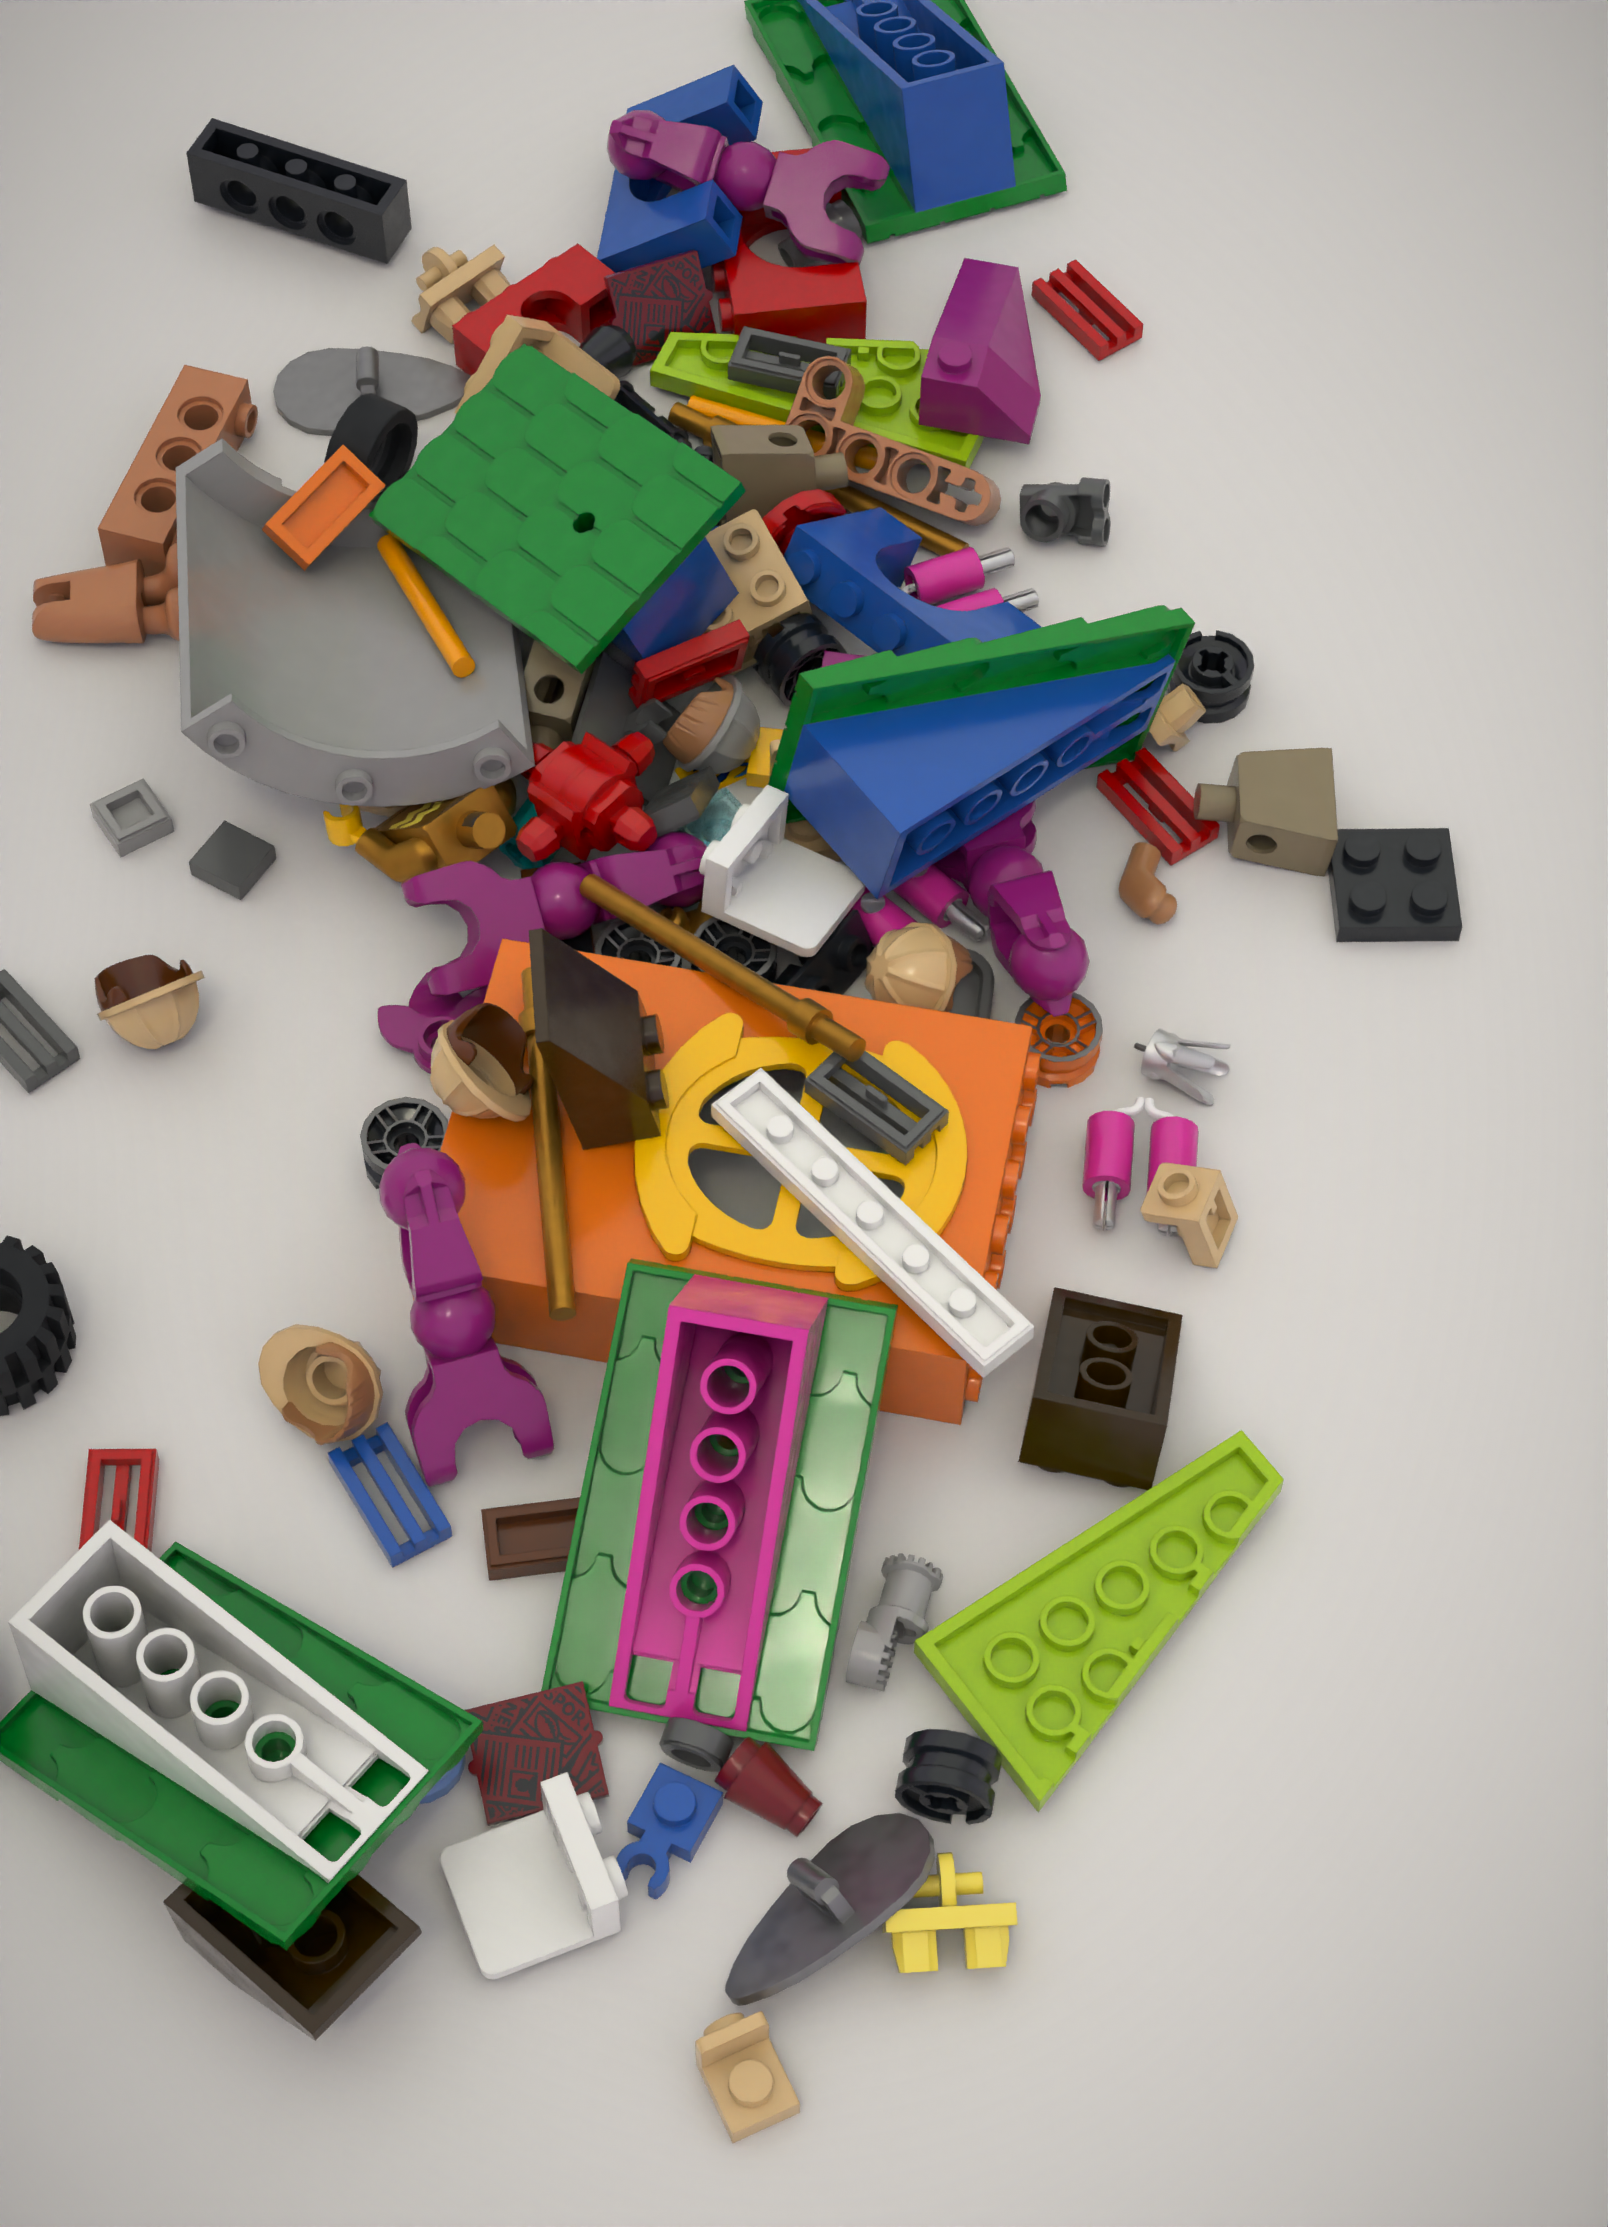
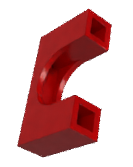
M812 148L780 152L797 156L807 153ZM779 151L771 152L777 159ZM841 191L832 196L829 201L830 204L841 199ZM764 207L750 212L739 211L743 218L736 256L710 266L714 293L723 292L724 298L718 299V316L721 332H731V334H738L740 336L743 327L746 326L825 344L827 338L866 339L867 300L859 263L848 262L808 267H785L767 262L755 255L749 247L759 238L787 228L783 223L767 218Z

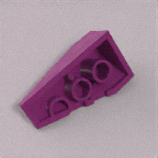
M964 258L932 337L921 375L918 425L1030 444L1040 406L1041 393L1019 267Z

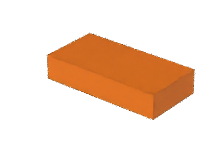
M342 445L264 525L262 531L305 571L379 495L386 485L347 447Z

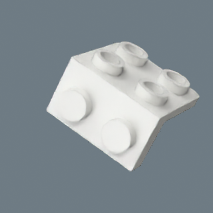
M766 785L751 805L748 803L741 805L734 816L730 830L722 840H713L706 848L699 867L700 874L704 875L701 911L801 957H812L819 951L864 893L865 885L848 866L784 838L789 794Z
M568 1772L540 1782L544 1810L445 1847L440 1854L443 1874L477 1964L483 1976L488 1979L504 1977L621 1931L619 1900L628 1896L627 1887L615 1856L611 1855L602 1859L593 1836L602 1833V1826L589 1792L576 1795Z

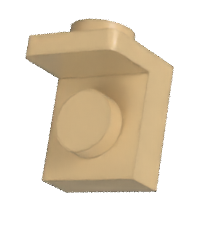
M1162 1163L1159 1165L1140 1208L1145 1221L1177 1226L1178 1235L1183 1238L1193 1265L1211 1268L1218 1267L1238 1220L1236 1209L1221 1170L1173 1163Z
M762 2011L748 2017H744L742 2013L726 2015L711 2023L704 2030V2036L696 2040V2065L732 2143L800 2113V2102L769 2039V2024Z

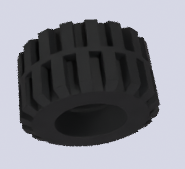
M8 1235L0 1243V1311L11 1312L18 1316L6 1330L0 1333V1416L9 1415L8 1406L19 1402L23 1410L37 1403L34 1394L40 1389L49 1394L58 1385L55 1372L67 1373L72 1362L69 1350L76 1348V1333L73 1327L75 1323L63 1284L52 1262L46 1263L43 1252L35 1246L31 1245L24 1250L20 1239Z

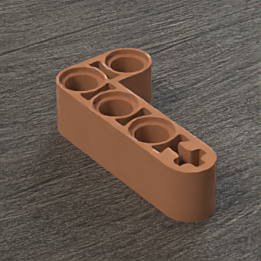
M832 356L817 358L809 364L802 377L785 425H798L803 427L805 432L816 425L823 427L826 436L825 443L819 451L814 453V456L843 452L849 481L967 525H983L996 516L1000 509L1001 496L999 488L993 480L970 468L853 426L865 392L864 379L858 369ZM842 371L846 381L843 392L837 398L827 400L823 393V383L826 377L832 372ZM873 444L878 454L877 463L869 472L859 474L854 463L855 455L864 445ZM925 463L930 471L929 483L921 492L911 493L907 488V474L915 465ZM948 483L966 491L974 489L975 492L982 495L981 502L978 506L974 504L967 506L963 501L945 494L948 489Z

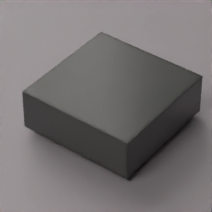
M224 820L189 861L191 875L242 900L276 860L274 845Z

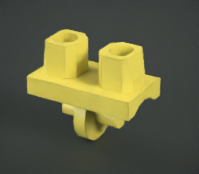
M952 1852L937 1853V1874L928 1875L926 1882L912 1898L938 1896L939 1907L900 1909L882 1924V1933H891L892 1950L898 1972L938 1971L936 1930L963 1929L966 1969L1006 1967L1009 1946L1008 1926L1018 1925L1016 1902L957 1906V1895L983 1894L982 1872L955 1873Z

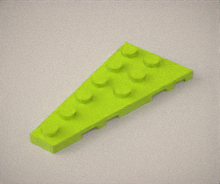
M670 332L650 369V386L688 397L695 395L784 422L788 419L796 394L728 379V364L739 339L738 334ZM826 339V344L851 349V366L858 369L864 379V397L853 426L970 468L984 436L918 425L921 375L929 349H919V346L914 341ZM845 380L843 386H839V395L843 392L845 388ZM816 425L810 428L812 430L825 433L821 425ZM868 444V445H867V446H870V447H874V448H875V446H874L873 444Z
M1242 1430L914 1641V1654L977 1735L998 1750L1002 1756V1767L1038 1813L1281 1492L1284 1481L1283 1477Z

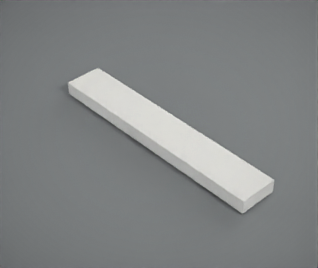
M762 1068L711 1104V1117L983 1378L1033 1339L1035 1326Z

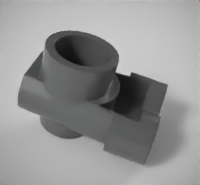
M1082 477L1079 484H1063L1060 482L1024 484L1020 492V525L1030 538L1039 542L1053 541L1062 533L1078 536L1080 544L1106 546L1111 526L1108 513L1110 481L1108 479Z

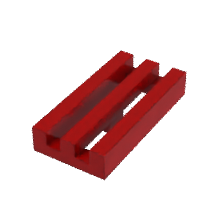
M1076 259L1067 263L1065 273L1059 268L1050 272L1048 282H1045L1042 278L1032 282L1031 296L1098 361L1142 338L1144 324ZM1061 292L1065 297H1067L1079 309V313L1075 311L1058 293ZM1095 324L1110 340L1107 341L1092 325Z
M738 619L635 662L634 670L636 674L632 675L631 683L633 687L629 688L628 695L638 709L640 705L645 704L649 699L656 698L658 701L664 702L709 683L716 677L721 678L740 670L750 637L741 620Z
M1145 747L1135 752V759L1132 762H1129L1126 758L1116 764V771L1113 773L1106 769L1098 774L1096 788L1151 845L1160 851L1161 856L1170 866L1218 838L1219 823L1217 821L1195 820L1194 798ZM1128 783L1148 804V810L1160 822H1165L1183 842L1178 844L1123 785Z
M89 1449L79 1550L99 1530L105 1466H116L111 1521L126 1532L132 1465H141L134 1539L150 1552L152 1551L160 1460L157 1449Z

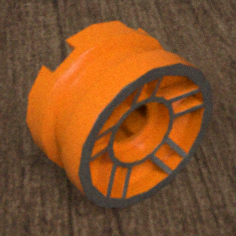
M1073 992L1068 1013L1056 1017L1036 1004L1031 998L1020 1006L1015 1023L1032 1026L1030 1052L1041 1053L1037 1085L1051 1088V1084H1066L1067 1088L1083 1082L1094 1072V1067L1100 1054L1103 1028L1101 1016L1093 1003L1082 995ZM1067 1040V1042L1064 1043V1044H1053V1043H1051V1042L1063 1043V1042H1065V1041Z

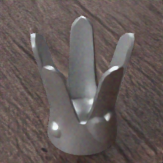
M1161 1028L1156 1030L1147 1046L1135 1043V1049L1145 1052L1141 1064L1142 1075L1149 1076L1154 1080L1162 1079L1168 1081L1196 1100L1207 1105H1213V1096L1177 1069L1182 1067L1214 1075H1226L1230 1071V1067L1226 1062L1185 1046L1229 1049L1231 1044L1182 1040L1178 1038L1177 1034L1168 1033Z

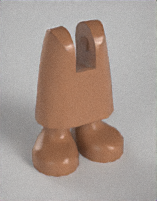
M177 542L173 543L167 552L164 570L155 575L145 577L142 562L140 559L36 579L33 585V601L37 607L32 613V632L34 636L40 640L57 643L101 644L144 643L147 634H166L179 641Z

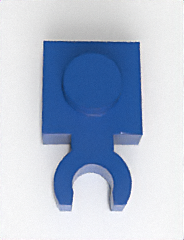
M659 1763L627 1821L628 1833L640 1838V1841L632 1842L625 1846L616 1858L624 1881L628 1878L632 1868L641 1864L648 1865L655 1870L648 1883V1896L655 1900L662 1896L670 1881V1857L673 1854L691 1863L723 1805V1792L663 1763Z

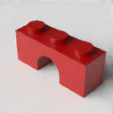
M578 243L558 257L551 258L544 266L518 283L508 286L501 294L475 311L467 313L460 321L452 325L456 365L470 376L476 373L490 347V340L494 331L504 322L507 315L546 321L556 330L565 332L579 343H582L595 327L610 325L609 320L613 313L604 276L614 274L615 272Z

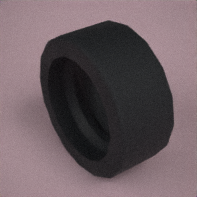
M373 393L358 397L348 406L338 421L329 441L324 463L342 445L347 447L386 485L372 501L377 502L392 483L401 479L408 472L412 464L418 437V424L415 414L406 407Z

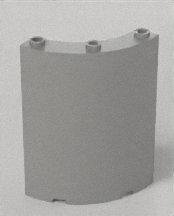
M223 438L176 467L181 732L200 749L228 768L260 784L316 801L349 806L390 807L448 800L462 796L479 787L485 789L504 782L535 766L518 628L402 544L475 662V669L469 676L463 678L455 676L377 549L379 539L389 534L376 525L369 517L377 502H371L304 571L262 531L264 525L296 493V491L282 486L281 478L251 463L235 451Z

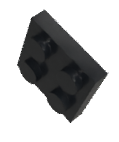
M1449 828L1337 829L1338 842L1328 866L1336 942L1459 941L1462 921Z

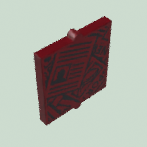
M690 250L604 276L613 313L609 323L610 325L623 328L631 336L636 347V358L632 366L656 359L670 332L717 334L709 303L713 298V293L706 289L697 250Z
M583 1681L465 1710L483 1721V1732L470 1745L473 1760L468 1764V1770L471 1775L478 1778L488 1826L523 1818L544 1810L540 1782L568 1772L576 1795L589 1792L592 1800L609 1797L598 1746L603 1743V1735L600 1731L594 1730Z

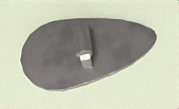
M368 346L360 349L327 348L307 352L290 361L278 374L273 393L278 413L290 426L307 434L332 436L338 421L348 406L362 395L373 393L406 407L415 414L416 420L420 421L458 406L464 395V387L471 376L451 365L430 358L377 351L375 348Z
M902 1813L876 1815L851 1825L829 1841L811 1861L806 1858L794 1860L787 1870L789 1886L755 1927L733 1963L725 1985V1992L732 2003L738 2006L747 2005L773 1996L799 1983L871 1934L906 1905L926 1882L935 1860L934 1839L919 1819Z

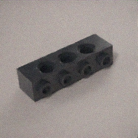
M214 118L209 121L186 153L195 202L386 264L389 263L412 229L407 180Z

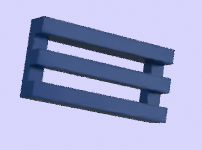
M388 1422L375 1428L376 1435L366 1439L363 1434L351 1440L353 1447L343 1452L338 1447L328 1452V1458L331 1467L393 1568L452 1537L450 1523ZM385 1452L431 1527L430 1530L423 1533L376 1456L377 1454ZM361 1462L363 1463L409 1541L401 1545L397 1543L352 1467Z

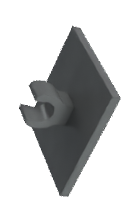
M603 651L596 659L572 742L580 744L586 732L592 733L610 746L625 735L638 731L649 738L655 750L653 762L640 776L635 777L638 790L643 794V805L647 806L657 790L670 784L676 758L663 745V739L667 736V732L681 713L667 701L660 702L656 698L649 699L637 709L628 695L629 688L633 687L631 683L633 674Z

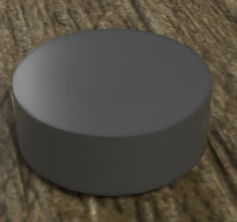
M672 1717L666 1723L659 1745L666 1755L682 1764L699 1770L718 1772L729 1759L734 1742L726 1734L711 1726L686 1718Z

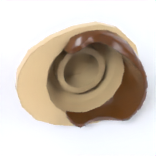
M143 955L109 966L94 978L97 1002L101 1010L97 1014L99 1020L105 1019L122 1039L138 1047L157 1049L179 1040L189 1032L196 1020L199 1009V992L196 981L205 978L202 970L193 973L190 965L185 960H180V969L178 970L154 955Z
M483 1003L465 1011L457 1019L443 1024L438 1029V1038L431 1054L430 1081L434 1092L442 1099L443 1104L449 1106L456 1114L479 1119L501 1116L517 1122L525 1120L530 1115L531 1100L528 1090L531 1088L535 1078L530 1074H525L523 1071L527 1038L520 1024L501 1007L492 1003Z

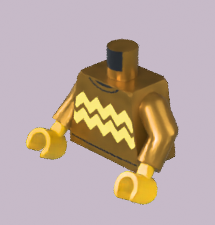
M511 779L485 789L479 787L452 799L408 805L377 827L369 828L368 830L363 827L359 806L339 804L342 817H335L329 812L323 811L328 838L334 845L350 846L356 844L355 851L388 877L400 883L411 877L459 862H479L515 836L518 831L511 817L516 810L517 799L516 788Z

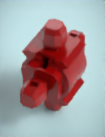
M638 731L625 735L610 746L592 733L586 732L580 744H575L572 741H563L556 749H552L543 743L532 742L535 766L522 772L521 775L529 781L527 793L529 800L534 803L537 816L532 817L518 832L516 843L522 855L532 862L546 859L562 846L579 859L586 861L591 849L594 848L600 852H609L618 843L629 850L643 852L655 842L657 838L656 827L652 818L642 809L644 798L642 792L638 790L635 779L653 762L655 750L649 738Z

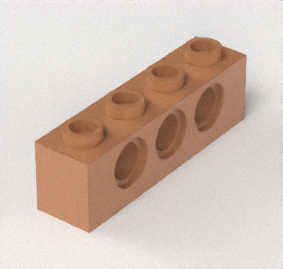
M183 366L98 526L105 565L140 559L145 576L155 575L164 570L167 552L170 546L177 542L176 467L221 438L235 451H238L244 438H250L253 435L257 424L258 410L257 406L251 402L248 379L193 366Z

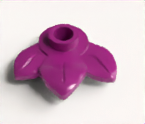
M427 972L414 989L409 1006L386 1005L378 1008L380 1033L392 1047L412 1053L418 1066L431 1074V1054L438 1038V1029L443 1024L457 1019L465 1011L478 1004H483L488 986L474 990L464 998L459 993L435 997L430 992L427 981L429 972Z

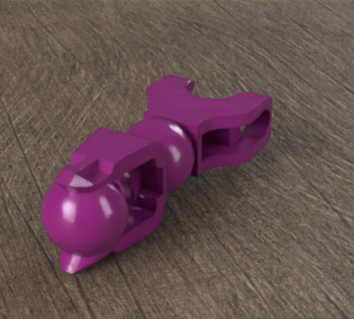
M633 110L613 120L607 140V152L610 162L619 173L633 180H650L653 178L680 192L713 179L738 211L750 212L764 207L767 218L783 223L788 229L793 244L804 257L828 264L858 262L860 265L864 254L861 239L856 233L830 221L826 214V206L834 194L845 188L869 191L880 189L886 182L890 171L889 164L881 155L843 141L831 140L814 146L807 153L797 156L779 151L778 158L776 159L769 149L756 142H737L729 145L727 137L722 136L714 128L666 121L663 117L650 110Z
M1036 800L934 863V865L947 876L964 885L971 896L973 905L989 919L992 947L998 961L1012 976L1014 982L1036 1004L1056 1017L1068 1013L1072 994L1085 979L1090 960L1085 941L1070 928L1066 921L1052 871H1043L1042 864L1032 855L1037 841V831L1031 820L1036 809Z
M671 831L656 838L655 842L643 852L614 854L578 865L566 861L550 862L538 868L532 876L522 879L509 880L503 878L490 867L473 861L459 862L406 879L401 884L405 901L409 906L417 908L424 905L446 904L458 911L467 925V944L461 955L445 965L432 968L428 973L427 981L431 995L441 997L488 986L502 938L529 943V930L542 928L559 940H569L584 934L592 924L617 918L580 894V884L589 874H596L646 906L657 902L671 909L677 906L688 908L700 902L703 898L704 875L700 874L699 867L707 845L694 835L683 831Z
M416 1143L403 1145L400 1147L398 1155L392 1159L382 1175L379 1184L380 1203L386 1216L399 1227L402 1266L414 1297L410 1311L411 1330L417 1342L423 1347L427 1368L424 1377L415 1386L408 1399L405 1416L423 1476L427 1485L434 1487L455 1479L458 1474L455 1463V1443L465 1428L480 1420H499L512 1427L514 1438L521 1445L523 1456L527 1459H535L551 1454L554 1450V1443L546 1402L541 1390L537 1387L533 1375L518 1362L502 1357L491 1336L496 1322L495 1304L489 1291L482 1286L481 1280H483L480 1267L458 1216L466 1196L465 1177L459 1165L441 1151L432 1148H421Z

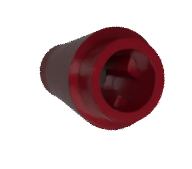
M749 1736L730 1756L714 1780L715 1783L727 1791L724 1799L784 1830L787 1829L796 1837L805 1830L823 1805L820 1800L812 1795L813 1792L768 1742L761 1746Z

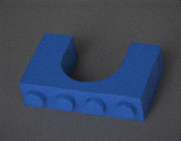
M731 65L627 108L626 114L633 110H650L663 117L666 121L708 126L718 130L722 136L727 137L728 144L732 145L737 142H751L757 139L763 101L735 65ZM615 168L597 259L617 273L690 250H697L701 269L736 256L743 216L713 179L667 197L672 187L653 178L650 180H633L619 173Z
M881 507L797 525L784 554L787 564L807 599L877 653L892 650L896 656L966 638L976 637L983 643L1041 628L1039 624L1008 601L971 611H954L930 605L899 589L898 587H901L904 581V569L911 565L922 537Z

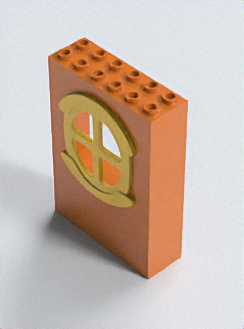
M502 938L484 999V1003H492L507 1011L517 1022L519 1014L524 1011L521 973L526 968L531 967L529 943ZM578 951L636 989L647 1016L658 1015L664 1039V1053L654 1055L655 1070H663L668 1089L669 1108L659 1110L661 1136L583 1150L558 1094L576 1302V1316L565 1321H557L549 1317L531 1088L528 1090L531 1100L530 1115L522 1121L514 1122L501 1116L479 1119L451 1112L440 1151L446 1153L459 1165L465 1177L466 1196L458 1216L483 1277V1280H481L482 1286L489 1291L495 1304L496 1322L491 1335L494 1342L607 1363L627 1263L631 1258L724 1274L731 1277L735 1276L787 1285L794 1288L861 1298L862 1300L898 1305L879 1411L961 1425L965 1401L978 1402L983 1377L836 1236L822 1238H806L801 1236L797 1232L796 1226L802 1203L782 1184L772 1223L767 1228L754 1229L736 1221L718 1209L703 1194L690 1172L688 1166L689 1156L694 1150L699 1148L752 1156L722 1126L708 1124L701 1120L699 1115L704 1104L716 1093L728 1085L752 1075L760 1068L765 1072L779 1069L799 1071L804 1073L807 1078L834 1051L821 1043L808 1044L788 1031L787 1022L706 972ZM775 984L800 1000L810 998L830 1010L835 1022L866 1041V1052L949 1111L948 1124L940 1132L935 1129L931 1133V1141L923 1149L918 1146L914 1150V1158L906 1166L890 1154L846 1148L877 1178L899 1182L904 1188L901 1200L996 1290L1000 1289L1006 1258L1005 1245L1007 1234H1011L1017 1200V1195H1015L1018 1179L1021 1180L1027 1149L1026 1137L1028 1126L1032 1125L1037 1098L1036 1085L1041 1053L1030 1052L1032 1026ZM525 1047L523 1071L525 1074H529L528 1051ZM844 1063L841 1066L843 1070L864 1085H871L885 1095L889 1103L918 1123L921 1120L920 1117ZM804 1084L800 1105L820 1123L824 1106L805 1093Z

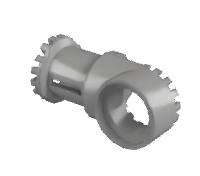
M903 1553L898 1554V1557L891 1555L890 1558H885L881 1572L886 1581L879 1605L870 1609L866 1622L861 1621L857 1628L849 1657L846 1682L879 1691L885 1690L887 1681L884 1679H889L890 1672H887L888 1667L892 1668L893 1662H890L891 1656H895L896 1651L893 1650L894 1647L897 1646V1643L913 1644L916 1639L926 1634L929 1630L928 1623L924 1620L931 1592L937 1591L943 1580V1573H941L942 1570L940 1568H933L931 1562L925 1564L926 1559L921 1557L918 1563L914 1562L915 1555L910 1554L907 1560Z

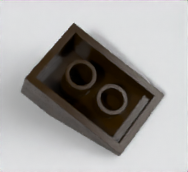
M544 929L529 930L536 1044L583 1150L661 1136L659 1110L669 1108V1096L663 1070H655L654 1055L664 1053V1039L658 1015L647 1016L638 991Z
M1054 1287L1018 1462L1035 1465L1048 1472H1067L1103 1480L1116 1487L1151 1489L1168 1423L1183 1315Z
M359 1874L347 1882L321 1911L314 1925L301 1937L297 1938L287 1950L269 1942L210 1899L209 1901L205 1900L183 1883L163 1901L186 1943L232 1984L315 2041L422 1934L420 1927Z

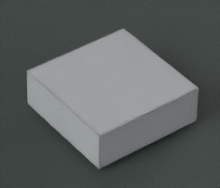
M144 778L90 804L93 818L120 858L174 832L171 817Z

